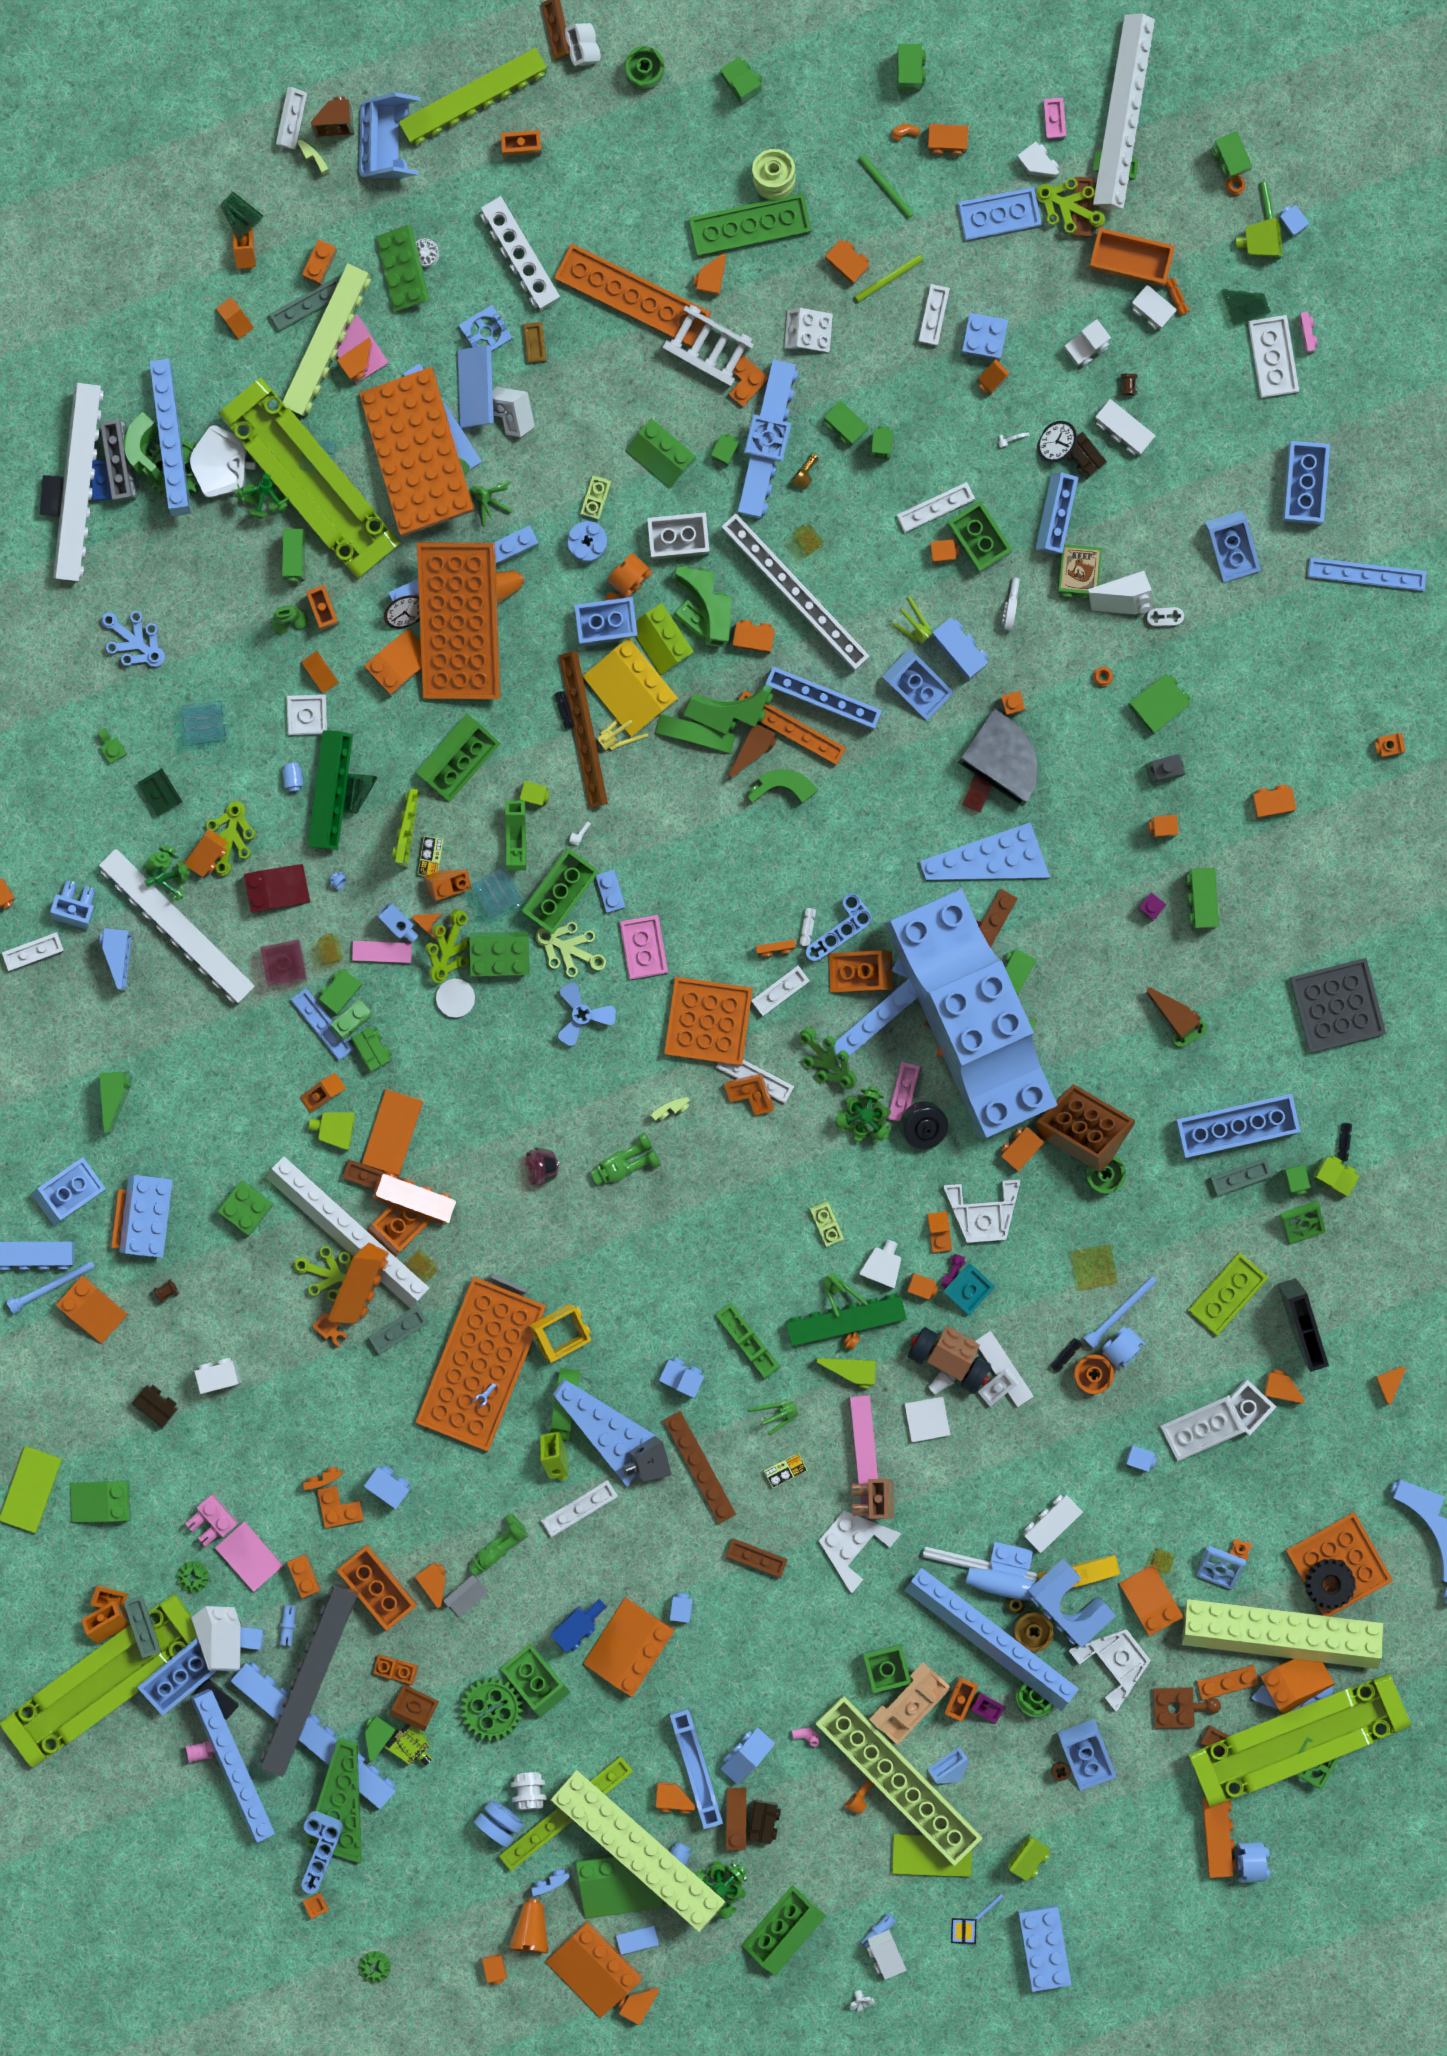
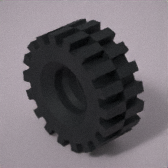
M1323 1559L1320 1562L1314 1563V1566L1309 1568V1572L1305 1576L1306 1582L1304 1583L1307 1595L1315 1604L1325 1609H1335L1343 1607L1342 1605L1347 1604L1349 1599L1353 1597V1592L1356 1590V1580L1351 1569L1344 1563L1335 1559ZM1329 1576L1335 1577L1338 1581V1587L1333 1592H1328L1323 1588V1581Z

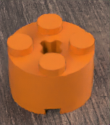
M634 553L624 559L625 562L618 565L607 579V582L624 598H628L633 593H636L642 587L643 580H647L653 573Z
M1088 1354L1080 1358L1075 1364L1073 1377L1081 1390L1090 1394H1099L1107 1390L1112 1384L1114 1370L1111 1363L1103 1356ZM1095 1368V1371L1098 1372L1099 1375L1095 1376V1378L1092 1379V1377L1089 1376V1372H1092V1370Z

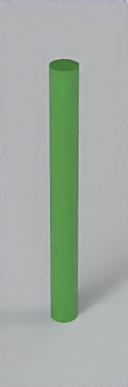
M863 154L858 160L909 219L914 215L913 211Z
M1267 182L1259 183L1266 220L1274 218L1268 184ZM1273 257L1274 260L1281 259V257Z

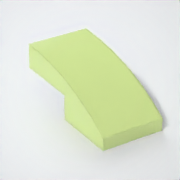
M302 140L297 141L307 162L315 159L323 176L330 173L322 157L309 144Z

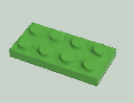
M406 225L376 236L394 312L403 311L430 301L412 225Z

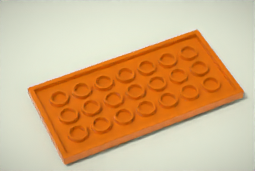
M429 367L359 392L400 535L403 537L474 512L475 509L434 369Z
M418 542L417 564L423 698L500 699L495 542Z
M473 1276L415 1423L489 1451L534 1338L529 1325L542 1318L547 1305ZM494 1383L496 1387L488 1395L484 1406L478 1408L481 1405L480 1399L472 1403L473 1398L483 1394Z

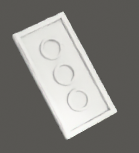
M1287 315L1248 321L1260 399L1298 393L1299 386Z
M1229 1395L1160 1426L1177 1462L1246 1431Z

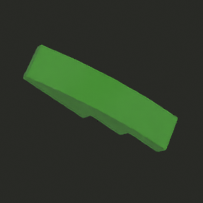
M732 1303L715 1314L765 1379L781 1368Z

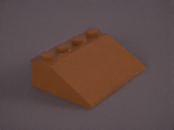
M1073 1084L1056 1101L1058 1106L1047 1110L1037 1121L1038 1136L1100 1173L1117 1153L1135 1124V1120Z

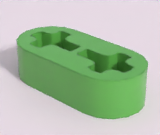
M1199 1020L1203 1026L1200 1029L1201 1033L1196 1031L1189 1034V1036L1184 1038V1043L1176 1042L1177 1034L1174 1032L1172 1034L1173 1044L1183 1047L1201 1037L1206 1032L1204 1021Z

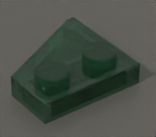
M232 192L220 206L239 241L263 218L260 212L235 192Z
M1221 290L1233 326L1271 312L1264 293Z
M348 773L343 813L357 814L374 786L377 776Z

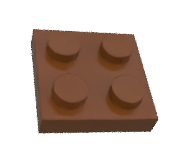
M403 1685L389 1715L425 1732L439 1701L409 1686Z

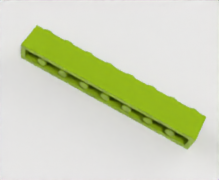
M535 47L400 120L399 125L410 145H420L426 141L425 138L429 135L436 136L443 132L442 128L448 125L450 127L457 125L460 122L459 119L464 116L467 118L472 117L477 113V109L481 107L485 109L492 106L494 100L498 98H507L511 95L512 90L516 88L521 90L529 85V81L542 79L546 76L545 73L548 72L547 67Z

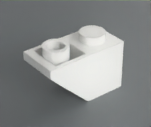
M1034 142L1017 155L1016 159L1028 174L1051 178L1059 176L1060 172L1058 170L1060 168L1055 160L1048 158L1046 155L1048 152L1042 144L1038 145L1037 142Z

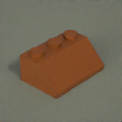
M334 97L333 100L325 104L311 121L315 137L354 134L353 111L349 99Z

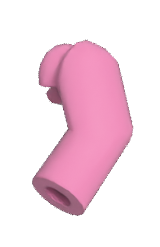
M806 1727L792 1730L794 1740L804 1738L813 1747L819 1745L820 1736L813 1729Z

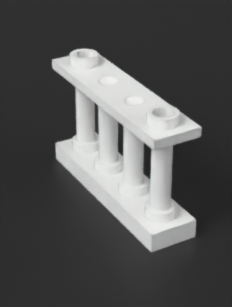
M692 304L690 307L685 306L683 310L688 312L686 319L675 339H672L671 342L667 340L663 348L731 386L735 380L732 376L734 374L732 371L746 346L751 348L754 346V343L751 342L752 338L743 333L740 336L700 313L701 309ZM697 317L706 323L693 347L686 351L681 348V342L694 318ZM713 326L723 333L709 358H706L704 361L698 357V352ZM729 336L740 342L726 368L720 370L715 367V362Z

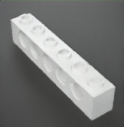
M500 196L481 207L482 214H480V217L485 225L489 223L491 226V236L495 242L499 240L502 247L499 249L505 259L509 257L512 264L509 266L515 275L519 274L522 280L519 283L525 292L529 291L532 297L529 300L533 307H538L542 311L561 300L502 197ZM498 217H502L505 220L501 226L494 224V220ZM507 234H512L515 237L510 243L504 241V237ZM516 251H523L525 255L522 259L514 258V253ZM528 267L534 269V274L531 276H526L523 273ZM535 285H543L544 290L541 293H536L533 290Z

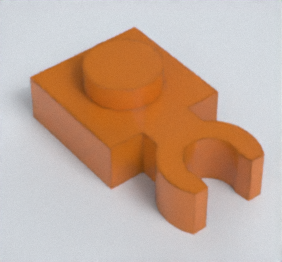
M325 1312L312 1327L326 1340L330 1336L333 1337L334 1344L340 1346L341 1344L337 1341V1337L342 1335L347 1339L348 1336L345 1332L337 1330L340 1324L338 1322H330L328 1320L329 1314Z

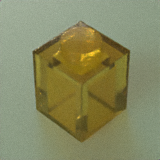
M803 524L795 530L796 535H794V539L808 556L824 544V541L810 524L807 526Z
M333 933L323 935L322 939L318 940L323 963L343 960L339 937L334 936Z
M422 1249L407 1262L423 1280L426 1277L430 1279L437 1272L435 1268L438 1265Z

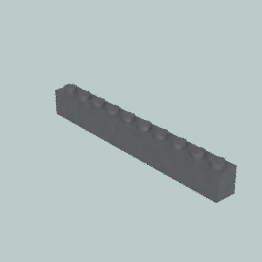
M338 1583L335 1587H330L327 1598H329L327 1606L323 1605L319 1614L322 1617L320 1624H315L312 1634L315 1635L313 1641H308L304 1651L307 1653L305 1660L301 1659L297 1671L300 1672L298 1678H293L289 1688L292 1690L290 1697H285L282 1705L285 1708L282 1715L279 1714L276 1719L275 1726L278 1727L275 1733L271 1732L267 1744H270L269 1749L264 1751L261 1756L262 1769L281 1777L285 1775L359 1594L358 1591Z

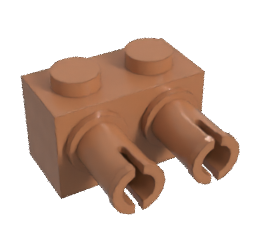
M868 1479V1484H852L851 1489H860L859 1491H851L852 1496L869 1495V1503L852 1504V1509H860L852 1511L853 1516L869 1515V1519H894L893 1479Z

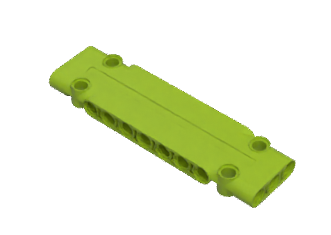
M262 377L253 382L218 413L241 440L250 455L266 474L271 476L270 478L282 493L290 498L289 501L357 579L400 544V541L375 513L374 508ZM271 400H277L279 403V407L275 411H271L268 407ZM242 425H246L249 428L246 436L239 434L238 430ZM373 520H377L380 523V529L377 532L370 529V523ZM345 545L351 551L347 557H343L340 554V548Z
M175 1593L149 1611L150 1618L152 1613L160 1615V1622H152L161 1652L142 1658L130 1624L0 1721V1726L32 1768L36 1767L65 1744L67 1745L139 1692L140 1690L137 1686L176 1655L174 1652L175 1645L179 1644L185 1648L197 1638L191 1619L192 1615ZM31 1707L33 1709V1716H26L24 1708ZM50 1738L54 1739L57 1743L56 1748H49L47 1740Z
M1390 1673L1231 1735L1222 1741L1192 1752L1188 1756L1207 1803L1211 1808L1370 1745L1374 1741L1411 1727V1723ZM1362 1687L1369 1688L1370 1696L1368 1698H1363L1360 1695ZM1377 1724L1385 1726L1386 1732L1383 1735L1376 1733L1375 1727ZM1307 1737L1313 1740L1312 1743L1308 1741L1303 1752L1299 1753ZM1216 1746L1223 1747L1224 1755L1222 1757L1215 1756L1213 1750ZM1231 1783L1239 1785L1240 1790L1237 1794L1230 1793L1229 1785Z

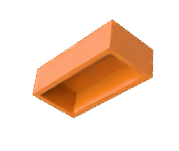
M1099 228L1088 270L1164 288L1175 246Z

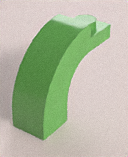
M141 412L133 420L126 432L124 451L128 461L139 475L144 472L149 478L153 476L158 481L163 475L157 466L146 457V450L149 443L159 434L157 425L146 414Z
M781 769L761 775L758 780L762 785L760 787L755 785L748 791L750 795L747 798L753 804L769 790L782 787L792 791L803 804L818 790L802 774Z
M525 800L505 801L506 871L526 870Z
M561 1368L557 1387L563 1378L578 1387L580 1371ZM555 1398L550 1433L559 1431L562 1440L569 1441L572 1418Z

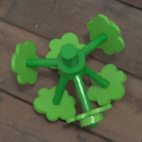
M265 471L260 473L262 480L259 481L257 487L253 483H249L246 487L242 488L241 492L240 486L237 484L238 489L235 490L236 494L234 495L238 501L242 500L244 505H246L245 501L251 505L258 503L257 509H247L252 514L251 516L256 519L270 516L267 512L261 511L265 495L271 496L267 503L269 510L273 513L285 511L288 508L287 504L290 502V498H286L283 493H274L272 488H275L276 484Z
M160 846L159 850L161 852H154V855L150 856L148 862L144 865L147 869V874L152 876L144 882L147 887L155 883L157 885L162 884L175 894L170 902L174 899L178 901L183 898L182 895L185 893L182 891L185 887L183 884L188 880L190 871L187 864L179 860L178 864L172 867V872L165 874L164 871L169 868L173 861L172 858L178 859L179 856L175 854L176 850L172 847L165 846L164 848ZM173 879L177 886H183L177 892L165 881Z

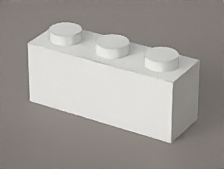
M1111 399L1094 419L1097 421L1096 426L1103 431L1108 430L1112 434L1111 438L1117 443L1123 442L1127 446L1126 450L1134 456L1136 454L1140 456L1156 436Z
M1060 1494L1052 1502L1054 1506L1050 1510L1044 1509L1038 1515L1040 1519L1035 1524L1031 1522L1024 1529L1026 1532L1024 1536L1040 1553L1083 1513L1066 1494L1064 1496Z

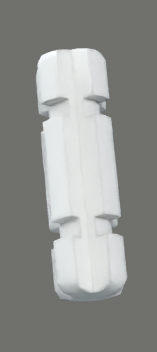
M807 908L805 911L806 919H804L802 927L801 946L808 947L810 945V936H812L814 926L813 918L816 915L815 909Z

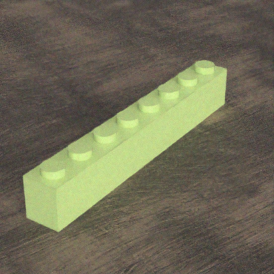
M347 263L283 400L287 408L305 417L306 413L310 414L314 405L312 403L313 398L318 396L321 391V381L323 378L326 379L330 372L328 366L331 360L334 361L339 352L336 349L339 343L344 342L347 335L345 330L348 325L351 326L355 318L353 313L356 307L359 308L363 301L362 294L364 290H368L372 282L369 273Z

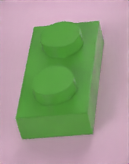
M687 599L674 616L705 640L706 626L702 611Z

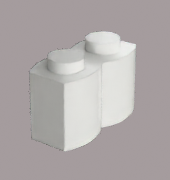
M591 23L573 24L565 28V38L570 46V58L574 66L592 65L600 61V50L596 43V34Z

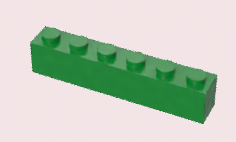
M323 730L308 847L338 851L353 734L342 731Z
M895 1293L886 1295V1300L878 1301L877 1298L866 1300L867 1306H859L858 1302L848 1304L847 1309L840 1310L837 1307L839 1317L835 1316L831 1308L828 1309V1313L822 1315L818 1311L810 1313L809 1318L801 1319V1316L789 1318L790 1322L786 1324L791 1345H800L906 1320L902 1297H897Z

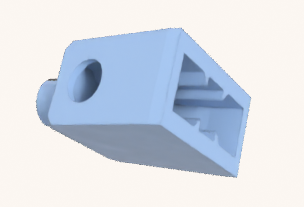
M391 901L376 914L399 939L404 937L411 944L419 936L412 929L414 925ZM400 921L404 924L401 929L396 926Z

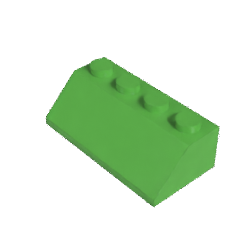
M466 714L416 773L450 802L501 743L475 719Z
M566 847L520 911L554 934L599 873V870Z
M792 1885L742 1946L764 1969L776 1976L827 1915Z

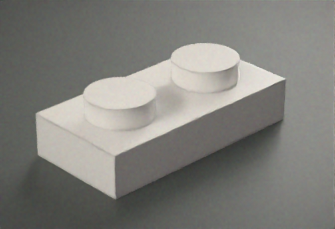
M1005 1368L981 1388L978 1393L991 1407L1020 1382L1008 1368Z

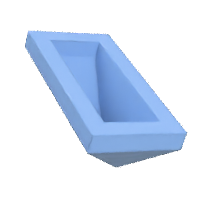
M958 1747L927 1768L937 1784L958 1783L963 1778L969 1760L961 1748Z

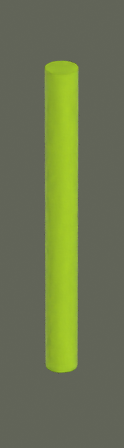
M920 254L855 295V299L859 303L924 261L923 257Z

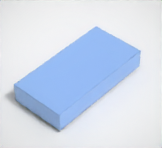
M654 1925L616 1935L621 1955L659 1945Z

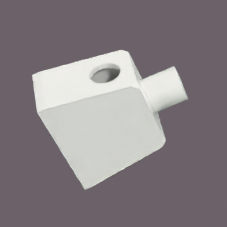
M887 1239L883 1250L875 1247L859 1274L895 1288L901 1257L894 1255L898 1243Z

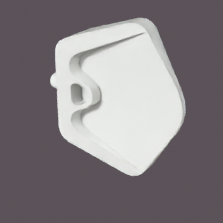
M215 425L207 429L190 457L191 469L203 494L207 498L235 493V490L238 489L237 484H239L242 491L246 484V470H256V462H247L248 451L243 446L244 444L235 434Z

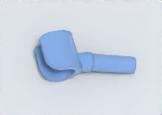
M492 1383L483 1394L473 1398L472 1403L480 1399L481 1405L478 1408L484 1406L488 1395L496 1385Z

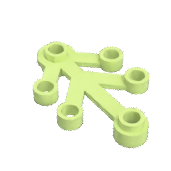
M569 922L566 926L558 928L554 934L543 927L540 928L536 933V940L540 945L545 946L551 968L556 969L560 965V960L555 955L553 945L560 948L567 967L566 974L569 977H575L578 974V969L574 966L570 953L589 962L595 970H602L605 967L606 960L602 955L597 954L593 956L575 947V945L586 941L593 942L595 939L593 931L588 930L580 936L563 941L556 937L568 932L570 934L576 933L578 927L575 922ZM570 924L576 926V929L572 932L568 930ZM544 933L549 934L548 940L542 939ZM587 933L593 934V938L591 940L586 939ZM553 959L558 960V965L555 967L551 965V960ZM596 959L602 960L601 966L594 964ZM570 968H574L576 970V973L574 975H570L568 973V970Z

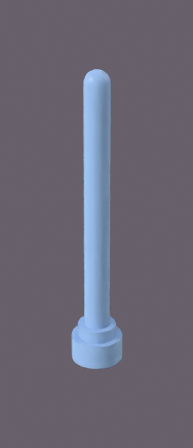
M89 1262L21 1298L13 1297L7 1300V1304L14 1315L21 1311L20 1309L23 1308V1305L92 1270L95 1265L93 1262Z
M1150 1277L1095 1332H1088L1083 1339L1095 1349L1099 1345L1100 1337L1156 1283V1278Z

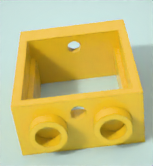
M569 1303L529 1325L545 1360L553 1363L591 1341L589 1336L591 1331L586 1323L583 1324L581 1319L583 1314L579 1307ZM570 1314L579 1335L552 1349L543 1328Z

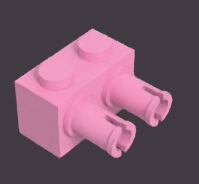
M214 1493L197 1507L198 1512L185 1522L187 1527L195 1522L190 1528L192 1532L205 1521L210 1522L211 1527L198 1537L201 1542L208 1537L202 1543L205 1547L218 1536L224 1537L239 1524Z

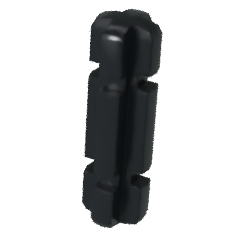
M557 692L554 696L556 702H558L557 705L561 718L564 720V728L571 729L574 727V722L571 719L572 715L568 702L565 700V692Z
M1342 1123V1134H1340L1338 1147L1340 1152H1338L1337 1158L1342 1161H1348L1349 1153L1347 1152L1350 1149L1352 1124Z
M1072 1339L1069 1343L1070 1345L1066 1346L1057 1357L1058 1359L1051 1364L1052 1369L1059 1372L1063 1368V1364H1066L1075 1354V1350L1082 1346L1078 1339Z

